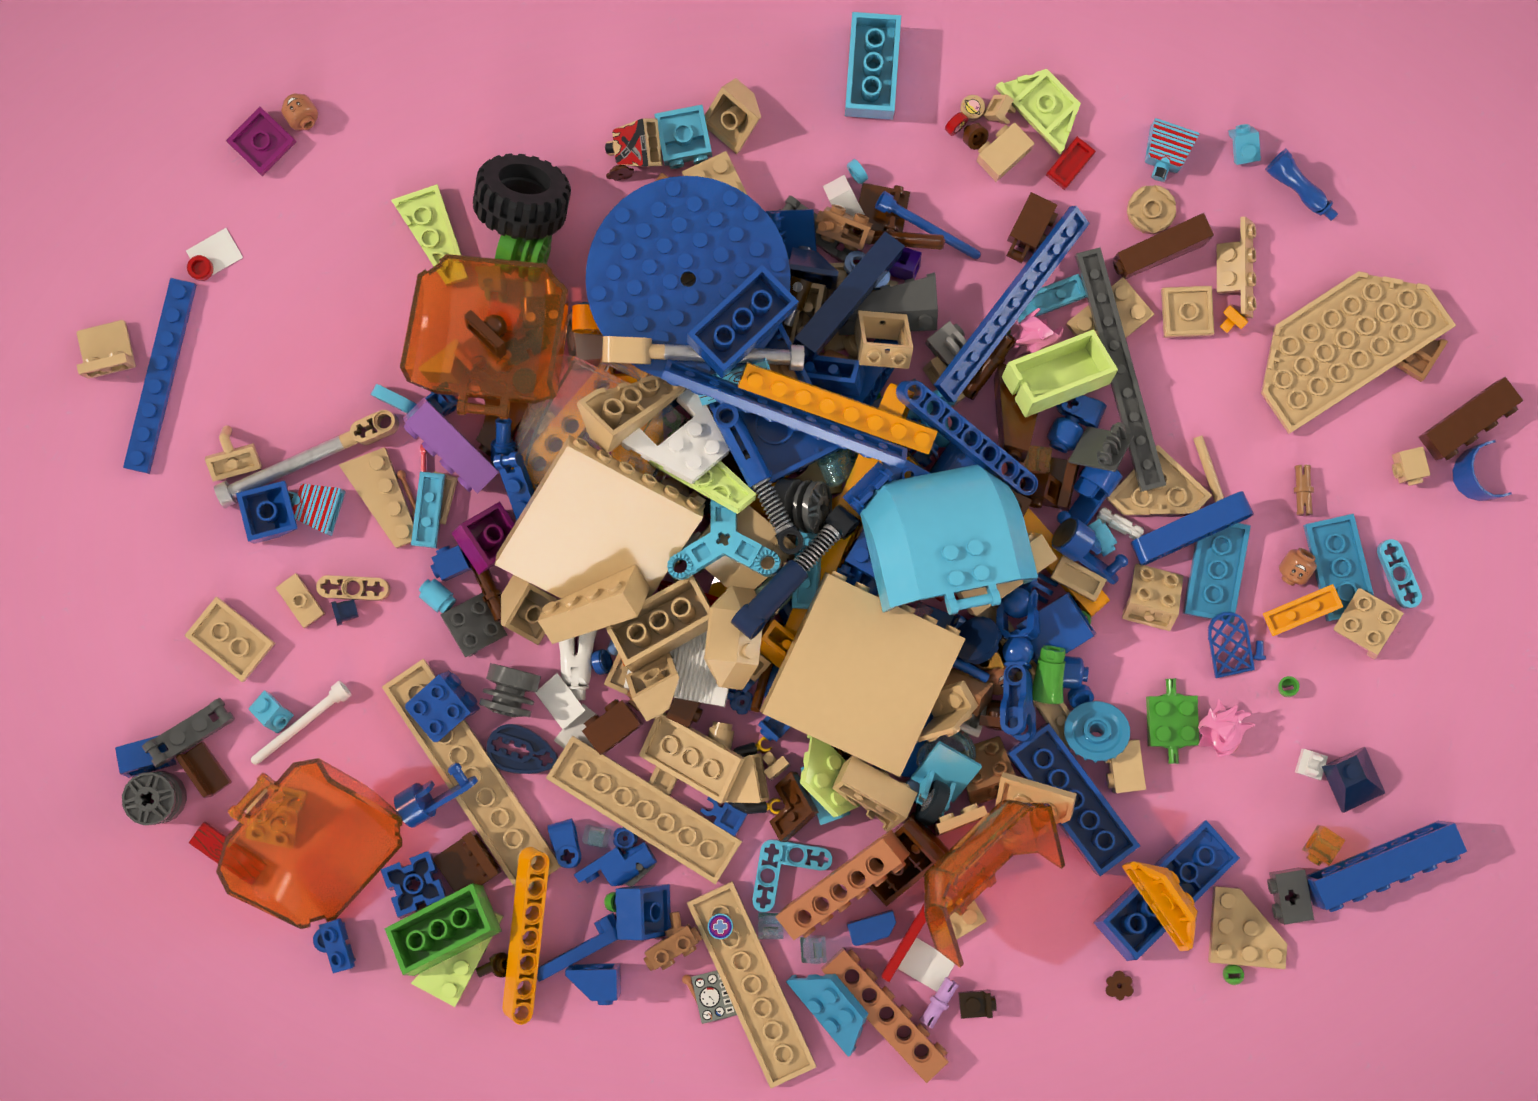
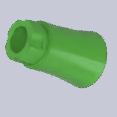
M1044 645L1041 648L1033 681L1034 701L1046 704H1061L1064 702L1063 681L1066 664L1064 661V648L1052 645Z

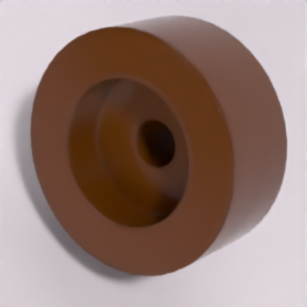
M979 123L967 125L964 128L963 142L973 150L979 149L988 140V130Z

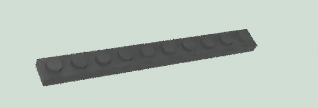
M1101 248L1077 253L1075 257L1097 336L1118 369L1110 384L1121 423L1125 425L1126 434L1134 435L1128 449L1140 492L1166 486Z

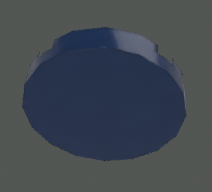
M984 616L973 617L965 621L958 628L961 631L959 636L965 638L958 657L965 663L981 664L989 660L997 652L1002 634L1000 628L991 618Z

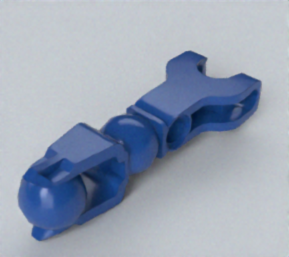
M1017 587L1001 599L996 617V625L1000 628L1003 639L1006 640L1002 649L1006 669L1004 670L1003 699L1000 705V725L1005 733L1012 735L1020 742H1027L1033 739L1036 733L1032 674L1029 669H1032V666L1029 663L1034 655L1031 641L1037 638L1040 633L1039 611L1037 610L1039 594L1036 589L1029 592L1025 588ZM1008 615L1012 618L1027 616V628L1021 631L1016 629L1013 632H1009ZM1022 671V679L1014 682V675ZM1026 724H1027V725H1028V731H1027V733L1024 734V735H1020L1021 733H1023V732L1025 731V729H1026Z

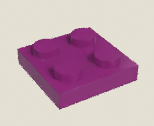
M261 107L226 140L261 176L296 143L295 139Z

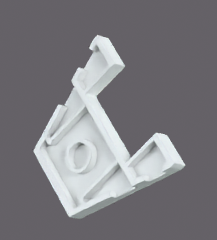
M687 389L678 396L677 402L693 417L658 446L640 428L624 439L621 446L628 451L631 449L641 455V458L647 461L652 460L663 466V469L693 484L726 457L730 449L707 405L702 406L699 396L690 389Z

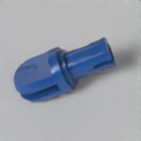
M501 417L495 420L496 439L491 442V462L493 466L495 455L505 454L507 456L511 452H516V442L511 439L512 420L510 418Z

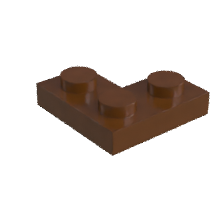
M790 771L775 786L785 807L769 822L780 842H787L819 813L808 791L800 784L801 778L798 773Z

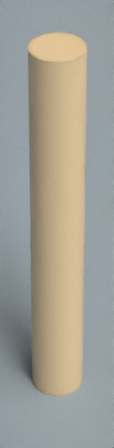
M1203 435L1193 438L1215 502L1224 499Z

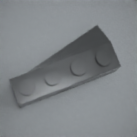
M935 272L926 274L927 277L922 279H907L903 284L891 287L888 284L881 286L880 290L871 292L841 327L838 334L854 335L858 310L907 314L910 332L937 330L938 305Z

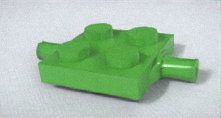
M1176 678L1165 679L1166 694L1146 697L1148 746H1161L1168 749V764L1179 763L1178 748L1199 746L1198 696H1184L1176 693Z

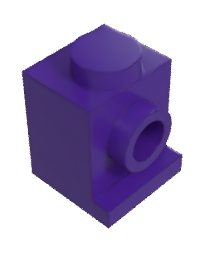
M904 247L901 257L889 270L890 276L903 280L916 278L921 266L922 252Z

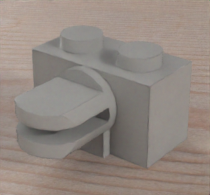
M949 321L931 335L925 344L948 367L967 340L963 337L965 333L958 324L953 325Z

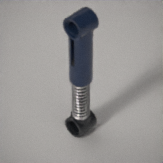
M841 504L836 506L826 518L823 530H820L821 533H818V536H815V539L808 543L809 546H806V549H803V552L796 556L797 558L789 560L749 604H745L735 614L731 624L750 640L755 638L764 628L769 618L808 578L807 571H810V568L816 565V561L819 562V558H822V555H825V552L831 549V545L834 546V542L848 538L857 528L860 520Z

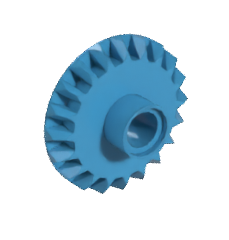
M1100 701L1086 702L1074 708L1068 715L1064 725L1065 740L1069 748L1076 755L1082 756L1084 760L1090 759L1095 763L1097 761L1106 762L1108 759H1115L1117 755L1123 753L1130 739V726L1125 715L1115 706ZM1098 732L1102 736L1096 737L1093 736L1091 733Z

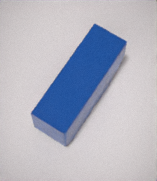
M888 910L848 922L847 927L853 945L860 946L889 937L896 924L893 910Z

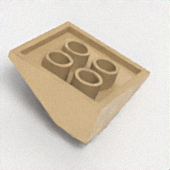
M748 505L737 514V532L777 553L782 565L790 555H787L779 548L775 537V527H772L770 522ZM711 523L695 541L711 532ZM724 534L719 536L720 541L718 544L722 543L724 546L729 544L728 538H730V535L727 537ZM787 537L785 538L784 544L786 548L793 549L796 547ZM723 556L705 567L708 572L727 588L729 586H736L755 590L768 578L727 556ZM764 558L761 562V567L764 570L773 568L774 558Z

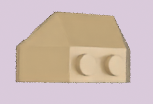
M729 586L726 592L710 607L704 660L716 679L718 687L743 690L759 665L762 630L755 638L750 640L731 624L735 614L745 604H749L756 596L754 589Z

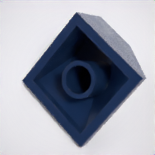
M798 246V248H792L789 261L790 276L811 283L825 285L829 290H836L839 271L817 251H812L813 249L810 247Z
M1365 747L1321 766L1342 813L1385 794Z

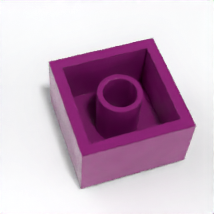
M499 501L460 524L451 534L480 575L495 566L497 552L515 524Z

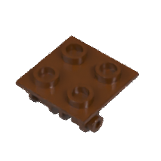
M862 183L859 204L865 216L869 217L868 222L873 223L871 230L903 232L905 219L892 212L882 213L875 209V205L880 195L886 191L894 196L893 199L897 200V204L907 209L910 192L904 191V187L895 185L894 188Z

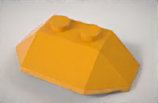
M1135 861L1123 864L1122 868L1179 951L1192 949L1198 911L1194 907L1195 902L1187 892H1184L1179 885L1180 880L1178 876L1168 868Z

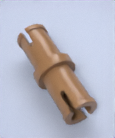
M1302 465L1294 466L1296 487L1293 488L1297 499L1296 514L1297 516H1303L1305 506L1306 516L1313 515L1312 493H1314V487L1311 486V465H1304V475H1302Z

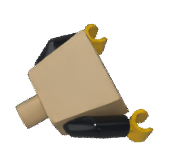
M762 737L756 744L751 742L736 747L733 750L744 757L745 760L725 802H730L733 808L745 814L766 813L767 810L778 814L781 811L780 809H772L774 802L782 801L778 798L769 799L766 776L763 772L765 770L762 753H767L772 749V747L768 749L761 747V742L768 740L765 737Z

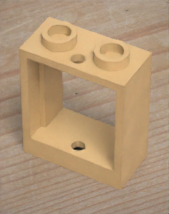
M858 310L854 335L859 365L909 369L913 353V343L907 314ZM866 338L898 340V345L867 342Z

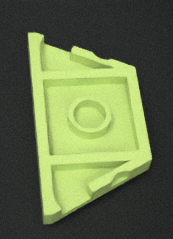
M1048 69L1037 71L1033 75L1020 76L1016 80L998 83L995 89L1001 95H1008L1014 100L1012 106L1060 155L1065 148L1081 103Z
M807 734L810 742L808 752L804 753V769L801 772L800 784L833 817L840 816L861 806L860 804H857V806L852 805L832 789L846 760L831 745Z

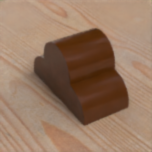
M915 812L911 813L907 819L893 830L910 852V855L904 860L906 865L895 874L892 871L887 873L886 876L888 878L879 886L875 887L874 884L869 886V889L886 907L934 869L946 857V852L949 850L927 825L922 824L915 818ZM876 858L877 861L883 865V862L879 858ZM858 871V873L860 874V876H862V877L865 878L864 874H863L862 872Z

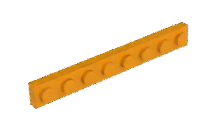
M746 362L737 385L738 388L928 455L938 433L937 429L772 370H767L749 362Z

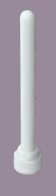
M339 680L331 686L332 690L329 691V695L253 755L251 758L252 764L258 765L335 702H344L351 697L352 694L346 685Z

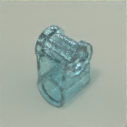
M841 449L818 460L817 464L828 486H837L847 480L859 455L858 452L850 449Z

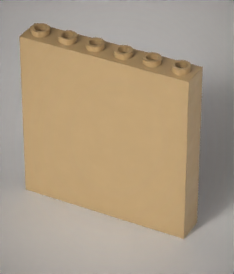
M569 435L497 552L495 565L561 599L633 565H637L650 587L647 599L653 595L668 572L667 562L670 560V557L683 549L701 522L704 506L693 497L688 498L680 494L676 488L657 482L652 475L640 473L631 464L624 461L620 462L612 458L604 450H597L589 446L588 442L584 439L574 438Z
M833 571L832 575L825 572L760 711L762 714L900 777L965 638L959 636L961 631L947 625L944 629L936 625L938 620L924 614L923 618L914 615L916 609L905 604L883 613L879 594L874 596L868 593L870 588L857 581L855 586L845 582L847 577L836 571Z

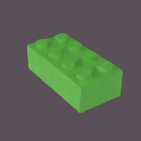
M473 883L384 928L402 975L415 976L502 932L484 886Z

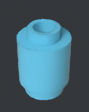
M1098 519L1088 525V527L1095 531L1102 548L1100 553L1103 557L1116 550L1114 545L1118 542L1106 523H1102Z
M427 579L419 588L421 592L419 598L437 613H444L450 610L456 602L453 593L436 579L432 581Z

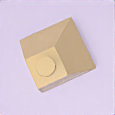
M737 78L721 87L705 114L707 129L736 154L740 152L761 118L755 94Z
M513 574L501 594V625L539 645L545 632L537 620L542 612V608L549 602H555L558 599Z
M670 652L625 676L631 697L646 721L662 716L670 708L679 680V675Z

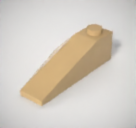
M652 375L641 378L639 382L631 384L624 382L618 384L615 388L607 390L605 388L596 389L577 402V406L589 437L602 450L609 453L621 445L622 441L638 428L641 429L682 394L685 388L673 386L666 380Z

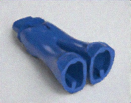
M1286 148L1265 168L1272 177L1292 188L1300 196L1302 202L1320 216L1324 214L1330 221L1338 215L1331 207L1333 201H1328L1324 192L1302 174L1292 154Z

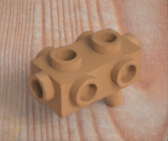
M832 204V207L827 206L824 211H819L815 225H818L816 233L821 234L822 239L829 242H835V240L842 242L845 248L853 251L863 250L865 244H871L875 231L871 230L873 223L868 222L869 217L860 213H855V216L846 214L844 207ZM853 228H860L862 233L859 235L855 234Z
M679 911L669 913L672 928L665 931L666 938L645 951L646 957L643 959L650 971L656 970L659 967L662 970L667 969L675 963V957L683 954L685 957L697 949L695 945L703 939L696 926L691 928L689 923L685 926L681 925Z

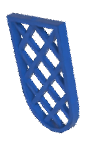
M1222 612L1216 615L1208 626V640L1215 678L1255 670L1246 621L1234 612ZM1232 616L1240 619L1236 626L1229 622ZM1218 619L1223 621L1219 630L1213 627ZM1242 623H1243L1245 632L1242 631L1241 629H1239V626H1240ZM1227 624L1234 628L1229 636L1222 632ZM1212 630L1216 631L1213 638L1211 636ZM1236 631L1243 634L1239 642L1232 639ZM1219 635L1226 638L1222 646L1215 642ZM1245 638L1247 642V648L1241 645ZM1229 641L1236 644L1232 652L1225 649ZM1213 645L1219 648L1216 654H1214ZM1239 647L1246 651L1241 659L1234 655ZM1222 651L1229 654L1225 662L1218 659ZM1248 654H1249L1250 664H1248L1247 662L1244 661V660L1246 659V657L1248 656ZM1232 657L1239 661L1234 669L1227 665ZM1216 661L1222 665L1218 671ZM1242 663L1247 666V668L1238 669ZM1225 667L1231 670L1229 672L1221 673Z

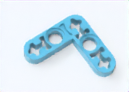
M776 839L765 841L760 850L752 901L754 908L760 912H768L773 908L781 864L819 871L826 870L832 864L830 851L823 847L788 841L780 842ZM770 844H775V849L779 850V853L773 856V862H778L777 867L771 864L762 865L763 859L768 861V852L764 850L765 847L769 848ZM793 848H800L803 851L804 857L801 861L794 862L790 859L789 853ZM807 849L813 850L811 852L813 856H819L820 852H824L828 862H823V865L819 866L818 861L810 859L811 864H805L808 857ZM766 868L772 869L775 873V878L770 883L764 882L760 877L761 872ZM759 884L764 887H774L773 892L770 890L767 892V899H770L771 903H766L765 907H760V902L756 901L757 897L760 898L763 889H758Z

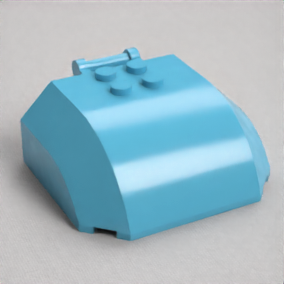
M979 465L885 482L878 490L874 491V494L860 513L883 613L897 606L944 596L949 615L957 614L959 610L988 604L996 606L1001 604L1000 593L996 585L1017 580H1023V583L1026 584L1038 578L1025 521L1014 493L1007 484ZM983 587L987 589V594L960 600H956L954 597V593Z

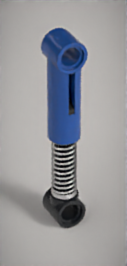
M730 404L718 405L714 410V421L748 487L756 490L757 498L762 503L761 506L765 507L766 515H769L768 519H771L770 523H773L772 527H775V537L779 548L787 555L800 553L804 548V538L796 525L791 523V519L787 518L789 515L785 514L787 512L783 510L785 507L781 506L782 502H779L780 498H777L778 494H775L776 490H773L772 482L769 483L772 475L740 412L735 406ZM727 410L734 413L733 420L730 423L721 422V414ZM735 428L746 448L744 451L741 450L732 432ZM789 535H795L798 538V545L793 549L786 548L784 544L785 538Z

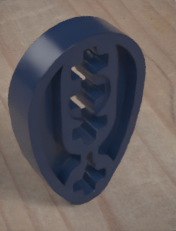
M505 724L496 728L487 741L488 757L495 767L503 771L519 774L539 773L552 769L558 759L557 753L545 739L532 730L517 724ZM499 737H502V742L505 744H510L512 740L515 742L514 746L518 748L525 744L529 755H524L523 758H520V753L513 751L511 755L507 754L508 749L500 748L497 751L495 750L496 745L493 744V740H498ZM549 752L553 762L547 763L544 766L543 760L534 756V754L540 756Z

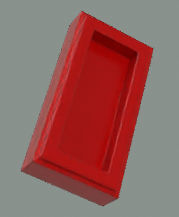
M1077 136L1047 172L1046 176L1065 190L1096 151Z

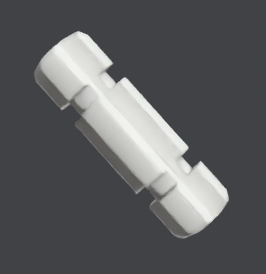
M1102 507L1097 515V520L1100 519L1102 523H1109V527L1124 535L1129 534V537L1133 540L1141 537L1144 533L1142 527L1137 524L1133 526V522L1116 513L1114 515L1111 514L1112 511L1105 507Z

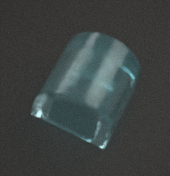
M586 824L582 839L583 844L607 849L611 828Z
M758 913V939H783V926L775 917L778 913Z
M826 936L800 937L802 963L821 964L827 962Z

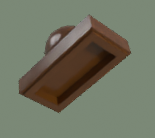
M472 310L468 311L464 315L467 329L497 358L501 359L507 354L506 346L501 337L506 333L507 323L503 317L490 315L482 321Z

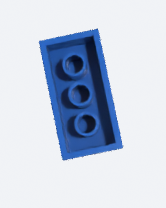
M761 265L687 334L686 342L723 378L796 310L799 301Z

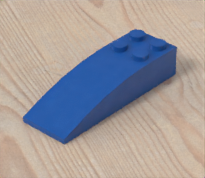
M1205 820L1154 865L1173 871L1180 880L1179 885L1183 891L1187 892L1196 902L1240 857ZM1134 884L1093 922L1126 961L1138 960L1166 932Z

